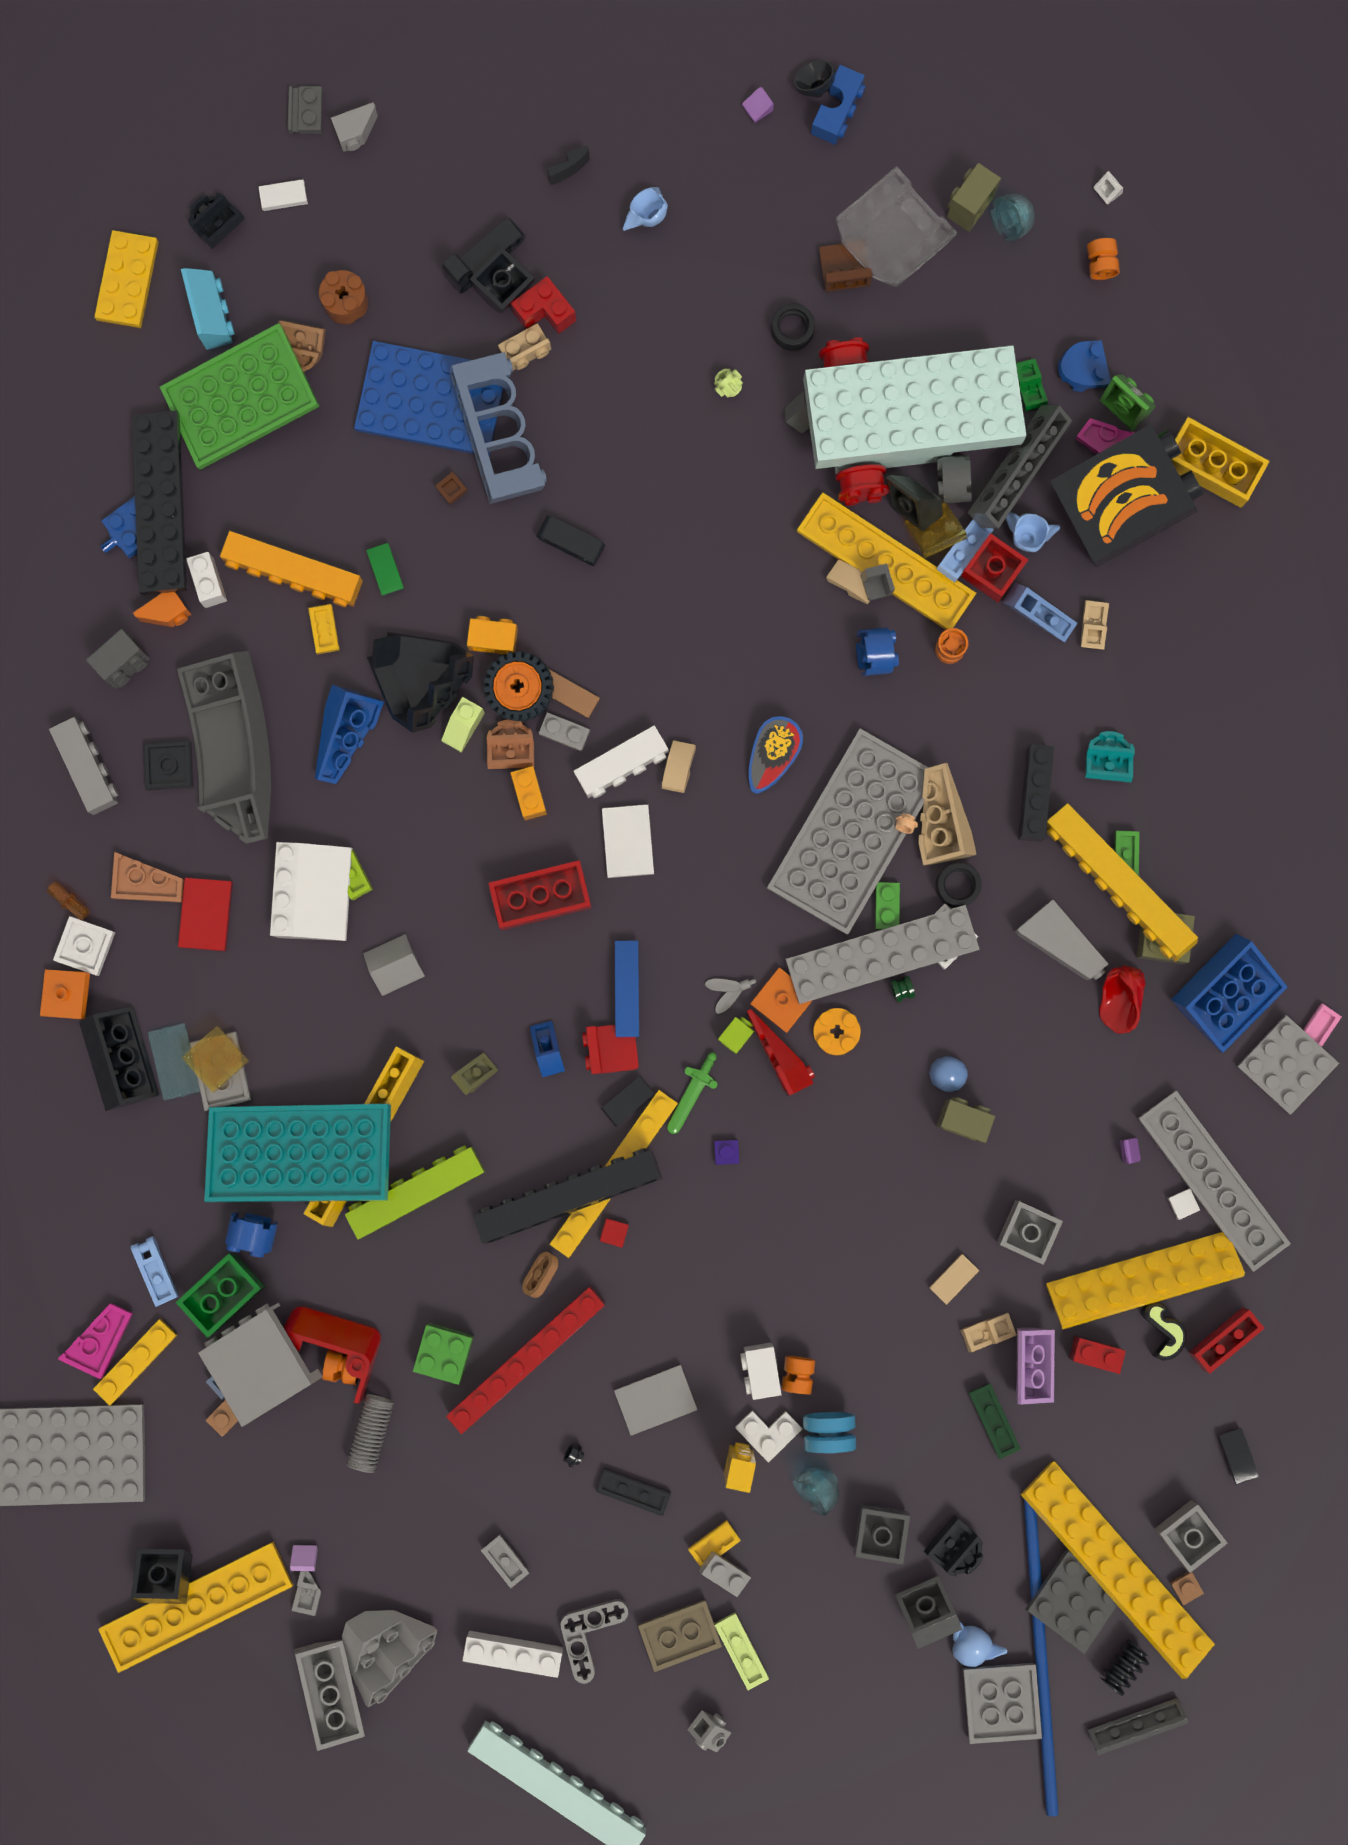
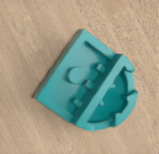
M1101 732L1099 736L1089 743L1085 755V778L1132 782L1133 757L1135 755L1133 744H1129L1124 739V735L1118 732Z

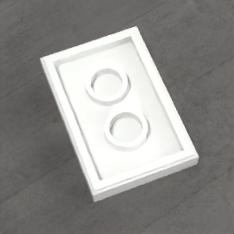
M648 805L602 808L608 878L654 875Z

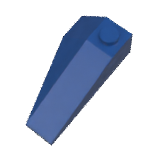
M332 684L324 710L315 779L337 784L351 763V756L358 747L361 748L364 743L363 739L370 729L373 730L376 726L384 704L383 701Z

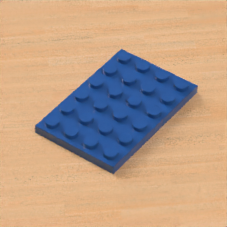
M373 341L355 422V431L474 454L449 373L452 365L471 360ZM489 385L469 390L475 412L500 406L504 388L499 385ZM498 416L478 421L485 443L493 441Z

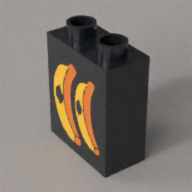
M1152 424L1050 481L1093 563L1097 567L1198 512L1193 500L1204 495L1191 470L1180 476L1176 471L1171 459L1182 454L1169 429L1157 435Z

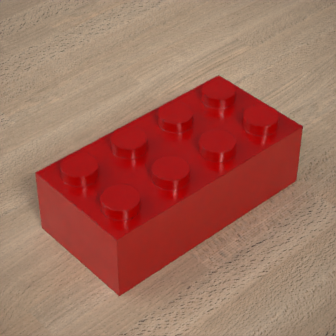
M580 860L488 883L501 931L592 908Z

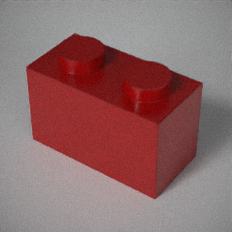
M1074 1336L1069 1359L1077 1363L1120 1374L1126 1351L1118 1347Z

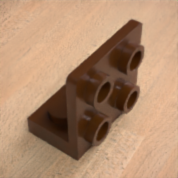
M863 241L821 246L819 248L825 292L870 286L872 270L867 265Z

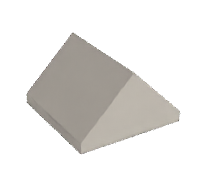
M406 934L363 953L369 973L382 996L425 977Z

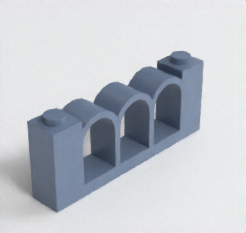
M505 352L452 365L449 371L489 504L541 491L547 482L544 470L540 469L538 463L533 464L535 452L532 444L521 437L526 426L525 418L521 411L512 406L516 397V389L513 382L509 379L511 372H513L511 360L506 358ZM489 385H499L506 390L508 394V402L506 404L475 412L469 390ZM497 416H508L516 422L518 427L516 435L485 443L478 421ZM511 446L521 448L527 456V464L525 466L494 475L488 452Z

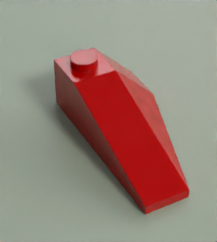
M751 1009L746 1011L786 1095L790 1096L814 1084L812 1079L815 1078L811 1067L809 1065L805 1067L799 1057Z

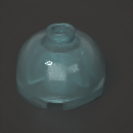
M1009 193L994 200L993 204H995V207L991 210L992 224L999 235L1003 233L1007 237L1006 241L1014 242L1031 231L1035 223V210L1026 196L1019 193Z
M811 1467L805 1469L793 1479L795 1480L793 1486L804 1503L808 1500L814 1505L811 1510L816 1514L825 1517L838 1503L840 1497L837 1485L838 1479L830 1470L826 1472L822 1468Z

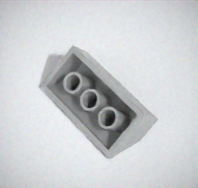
M343 1640L318 1642L294 1649L317 1751L365 1737Z

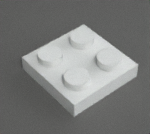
M69 916L53 960L99 976L115 932Z

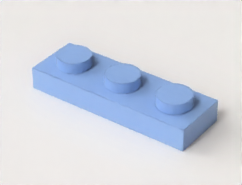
M972 520L939 564L937 570L955 583L994 529L981 528Z

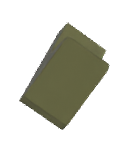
M482 1053L457 1071L451 1078L462 1092L467 1095L473 1093L499 1070L487 1055Z

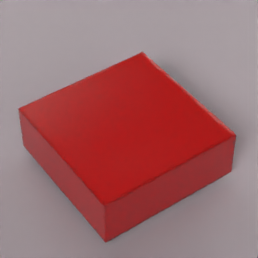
M606 1218L600 1242L623 1248L629 1225Z

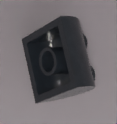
M502 247L470 278L472 286L483 300L501 314L535 281V278Z

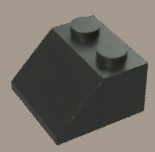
M889 475L886 478L892 509L922 532L943 516L940 497L926 490L922 483L905 476Z

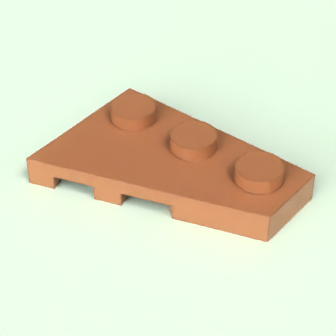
M114 852L112 899L182 903L184 879Z

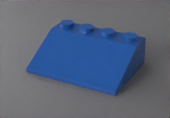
M1235 934L1171 1000L1181 1013L1220 1052L1224 1053L1288 987L1254 943Z

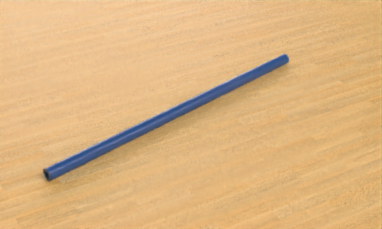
M1024 1499L1030 1594L1032 1600L1042 1585L1037 1513ZM1032 1615L1042 1733L1041 1747L1046 1815L1057 1816L1059 1814L1045 1624Z

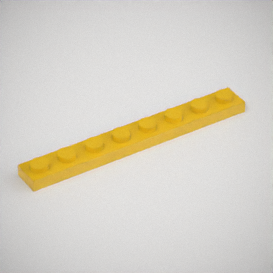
M658 1090L605 1167L611 1165L610 1161L618 1157L627 1159L633 1156V1152L647 1148L678 1103ZM610 1199L571 1213L550 1245L569 1258Z

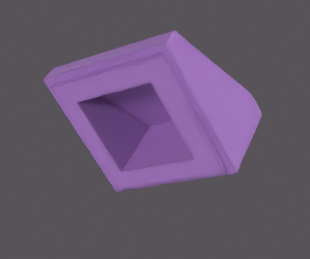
M760 87L742 103V106L753 122L756 123L773 111L774 104L764 89Z
M1137 1138L1119 1141L1124 1163L1130 1164L1141 1160Z

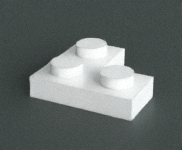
M753 1410L735 1426L768 1463L802 1430V1427L786 1411L769 1427Z

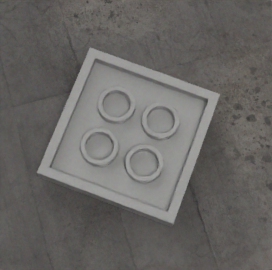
M1284 1015L1237 1067L1291 1115L1339 1063L1287 1015Z
M1035 1663L963 1668L968 1739L970 1744L1042 1739Z

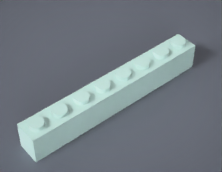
M485 1720L469 1745L468 1752L606 1845H640L646 1835V1827H644V1823L635 1816L629 1817L623 1813L624 1809L614 1802L608 1803L603 1799L604 1796L595 1789L590 1791L584 1787V1783L574 1775L569 1777L563 1772V1768L555 1762L550 1764L543 1759V1755L533 1748L529 1750L523 1746V1742L514 1735L508 1736L502 1732L503 1728L493 1721L489 1723Z

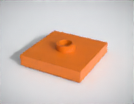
M779 967L750 1005L787 1033L812 1001L799 1004L791 976Z
M45 969L40 1016L85 1019L90 973Z

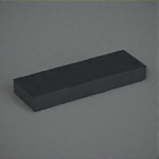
M606 1468L603 1469L596 1489L598 1493L660 1516L664 1515L671 1495L669 1491Z

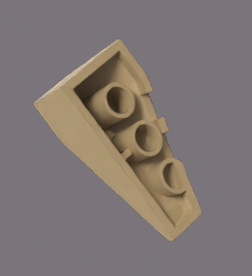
M948 763L925 769L922 795L924 807L920 819L922 821L921 835H919V847L923 865L955 861L977 855L972 831Z

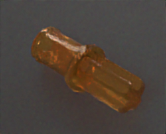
M57 881L48 887L47 893L55 898L63 909L67 908L80 920L88 916V908L75 898L76 895L67 891Z

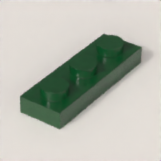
M991 1383L968 1392L998 1458L1002 1459L1021 1450Z

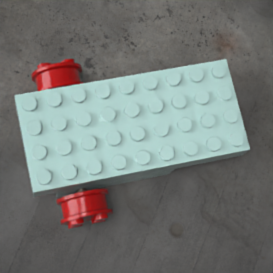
M858 337L843 342L839 340L827 342L826 347L819 351V358L823 360L824 368L805 370L803 382L815 469L835 467L836 481L840 482L841 492L838 494L840 501L845 502L846 506L857 505L859 502L868 501V503L880 502L882 500L881 497L889 493V488L884 482V475L887 473L886 468L934 463L939 458L952 456L954 452L1022 445L1026 438L1013 346L869 362L867 360L869 344L863 342V338Z

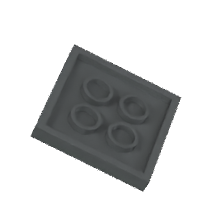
M1065 1550L1025 1610L1085 1654L1117 1607V1604L1070 1551Z

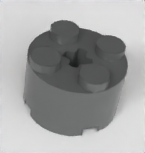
M970 455L945 456L937 459L938 480H943L938 481L941 501L944 503L972 502Z

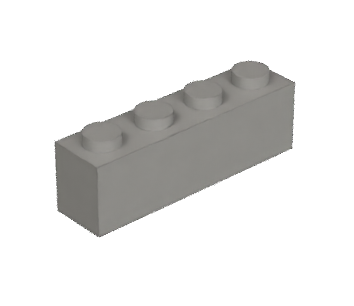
M73 717L50 728L49 731L87 812L95 815L118 804L116 798L119 795L113 783H109L106 777L109 775V772L104 763H100L96 756L99 754L95 743H90L87 734L90 732L85 722H80Z

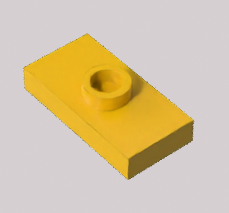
M332 604L308 608L316 653L323 654L339 651L340 647Z
M725 1520L690 1546L688 1550L701 1567L712 1551L721 1556L739 1543L741 1539L729 1522Z

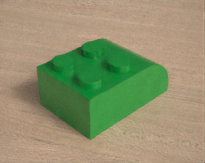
M235 1252L226 1255L176 1304L208 1338L223 1327L266 1286Z

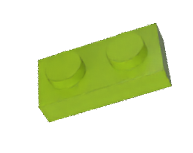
M351 850L350 886L348 885L347 893L351 900H355L373 890L354 850Z

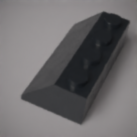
M133 1006L93 1014L79 1021L105 1111L159 1096Z

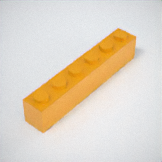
M231 531L228 533L220 555L221 559L225 562V566L231 569L238 570L240 567L246 569V573L259 578L260 575L269 577L268 580L278 585H281L282 582L289 584L290 588L295 591L303 592V590L312 592L311 595L318 599L324 600L325 597L333 599V603L341 607H346L347 605L354 607L363 582L359 575Z

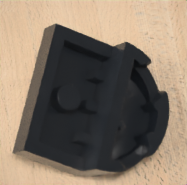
M216 193V196L212 197L203 195L191 205L189 209L191 215L188 223L197 236L213 249L245 217L228 202L224 195Z
M954 1515L927 1546L924 1553L942 1567L946 1573L956 1577L957 1574H970L978 1568L983 1559V1542L970 1527Z

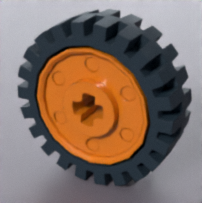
M524 652L507 653V655H502L491 664L492 666L487 670V676L484 679V693L490 707L497 714L512 721H527L541 715L548 708L550 700L552 701L554 681L550 670L539 658ZM518 681L524 684V688H520L519 693L518 690L514 689V686L518 685Z

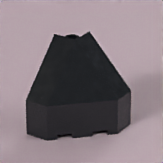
M387 632V637L373 640V653L367 659L392 719L413 733L431 728L437 721L435 717L442 708L447 709L456 698L457 694L455 692L463 682L467 684L472 678L474 655L454 642Z

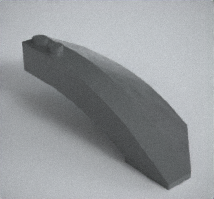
M249 651L230 653L178 668L177 672L189 713L197 758L199 807L197 808L203 813L207 812L215 818L214 821L228 831L232 830L246 844L267 839L271 799L269 743L261 697Z

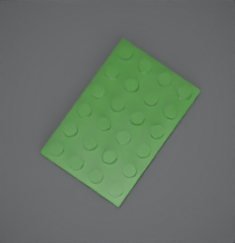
M280 323L160 386L170 410H177L180 414V432L196 467L200 470L320 407Z

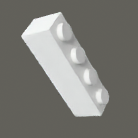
M654 725L574 770V775L588 798L593 796L595 799L606 793L605 789L611 785L617 787L626 781L625 777L633 773L636 776L646 770V765L652 762L658 764L665 760L668 748Z
M469 1631L466 1638L463 1661L558 1678L563 1647Z

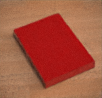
M185 878L178 942L179 948L226 951L233 882Z

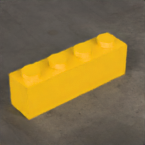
M736 1442L735 1446L729 1445L724 1469L726 1488L750 1493L756 1461L753 1450L749 1448V1445Z

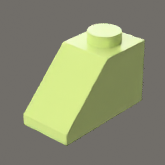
M462 697L450 717L441 741L462 753L485 714L483 708Z

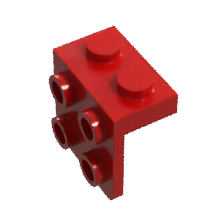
M616 1025L586 1027L587 1032L582 1033L584 1047L588 1046L589 1056H585L586 1069L591 1070L592 1075L635 1070L638 1068L635 1037H616Z

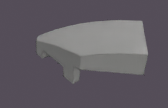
M300 1571L292 1611L316 1616L321 1590L309 1571Z

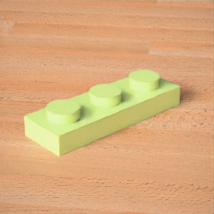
M736 1612L715 1622L714 1625L747 1690L769 1680V1676Z

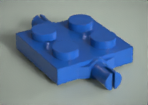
M134 496L102 520L111 537L100 545L105 553L117 545L129 558L137 554L136 505Z

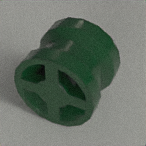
M909 976L904 977L900 981H890L896 1003L902 1002L905 998H915L914 988Z

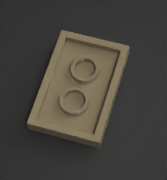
M706 1599L638 1624L654 1672L722 1647Z

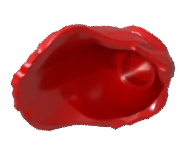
M1123 965L1113 968L1107 974L1102 988L1099 1015L1103 1023L1115 1033H1130L1136 1029L1140 1021L1144 988L1146 986L1145 976L1141 969Z

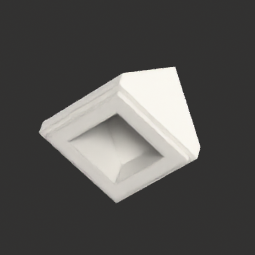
M1109 171L1093 187L1106 204L1111 203L1123 193V187Z

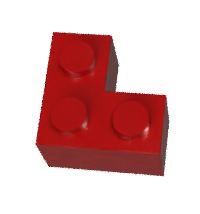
M548 276L511 303L513 314L525 329L532 327L545 317L555 331L560 334L576 322L575 310Z

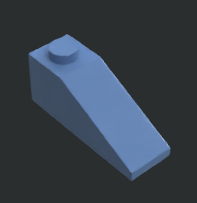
M1018 583L1013 585L1003 601L1004 604L1064 643L1077 625V622L1029 588Z

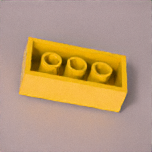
M1189 417L1182 424L1175 437V441L1182 454L1171 459L1179 475L1191 470L1201 487L1240 508L1249 500L1270 462Z

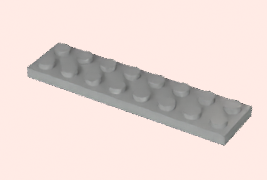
M966 905L794 956L786 959V963L798 1002L803 1004L980 949Z
M1173 1091L1137 1118L1220 1231L1233 1243L1236 1252L1251 1272L1256 1271L1291 1244L1177 1091Z

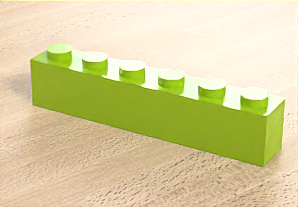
M466 1145L453 1151L455 1156L447 1160L444 1156L432 1162L434 1167L425 1171L423 1167L411 1174L412 1179L406 1182L400 1179L391 1184L392 1189L388 1191V1201H369L365 1204L359 1201L348 1207L350 1212L346 1213L345 1216L356 1238L361 1239L485 1173L486 1171L474 1148L470 1147L467 1149Z

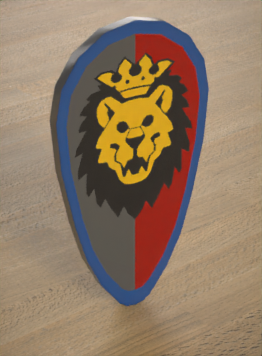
M775 716L765 721L760 727L754 741L749 764V784L753 793H761L773 786L792 765L802 749L804 741L803 732L798 723L793 719L785 716Z

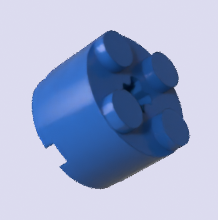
M888 627L858 630L857 637H861L860 643H856V656L859 669H864V672L861 673L862 676L891 674L894 667L899 665L898 653H894L893 643H896L895 630H889Z
M239 1212L231 1213L225 1239L227 1250L233 1252H240L241 1250L250 1251L249 1255L254 1257H264V1254L272 1252L278 1226L277 1221L271 1224V1218L245 1213V1217H238Z

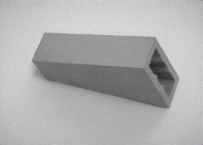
M1054 900L1048 902L1014 931L1019 937L1086 981L1091 978L1097 980L1106 972L1103 968L1108 963Z

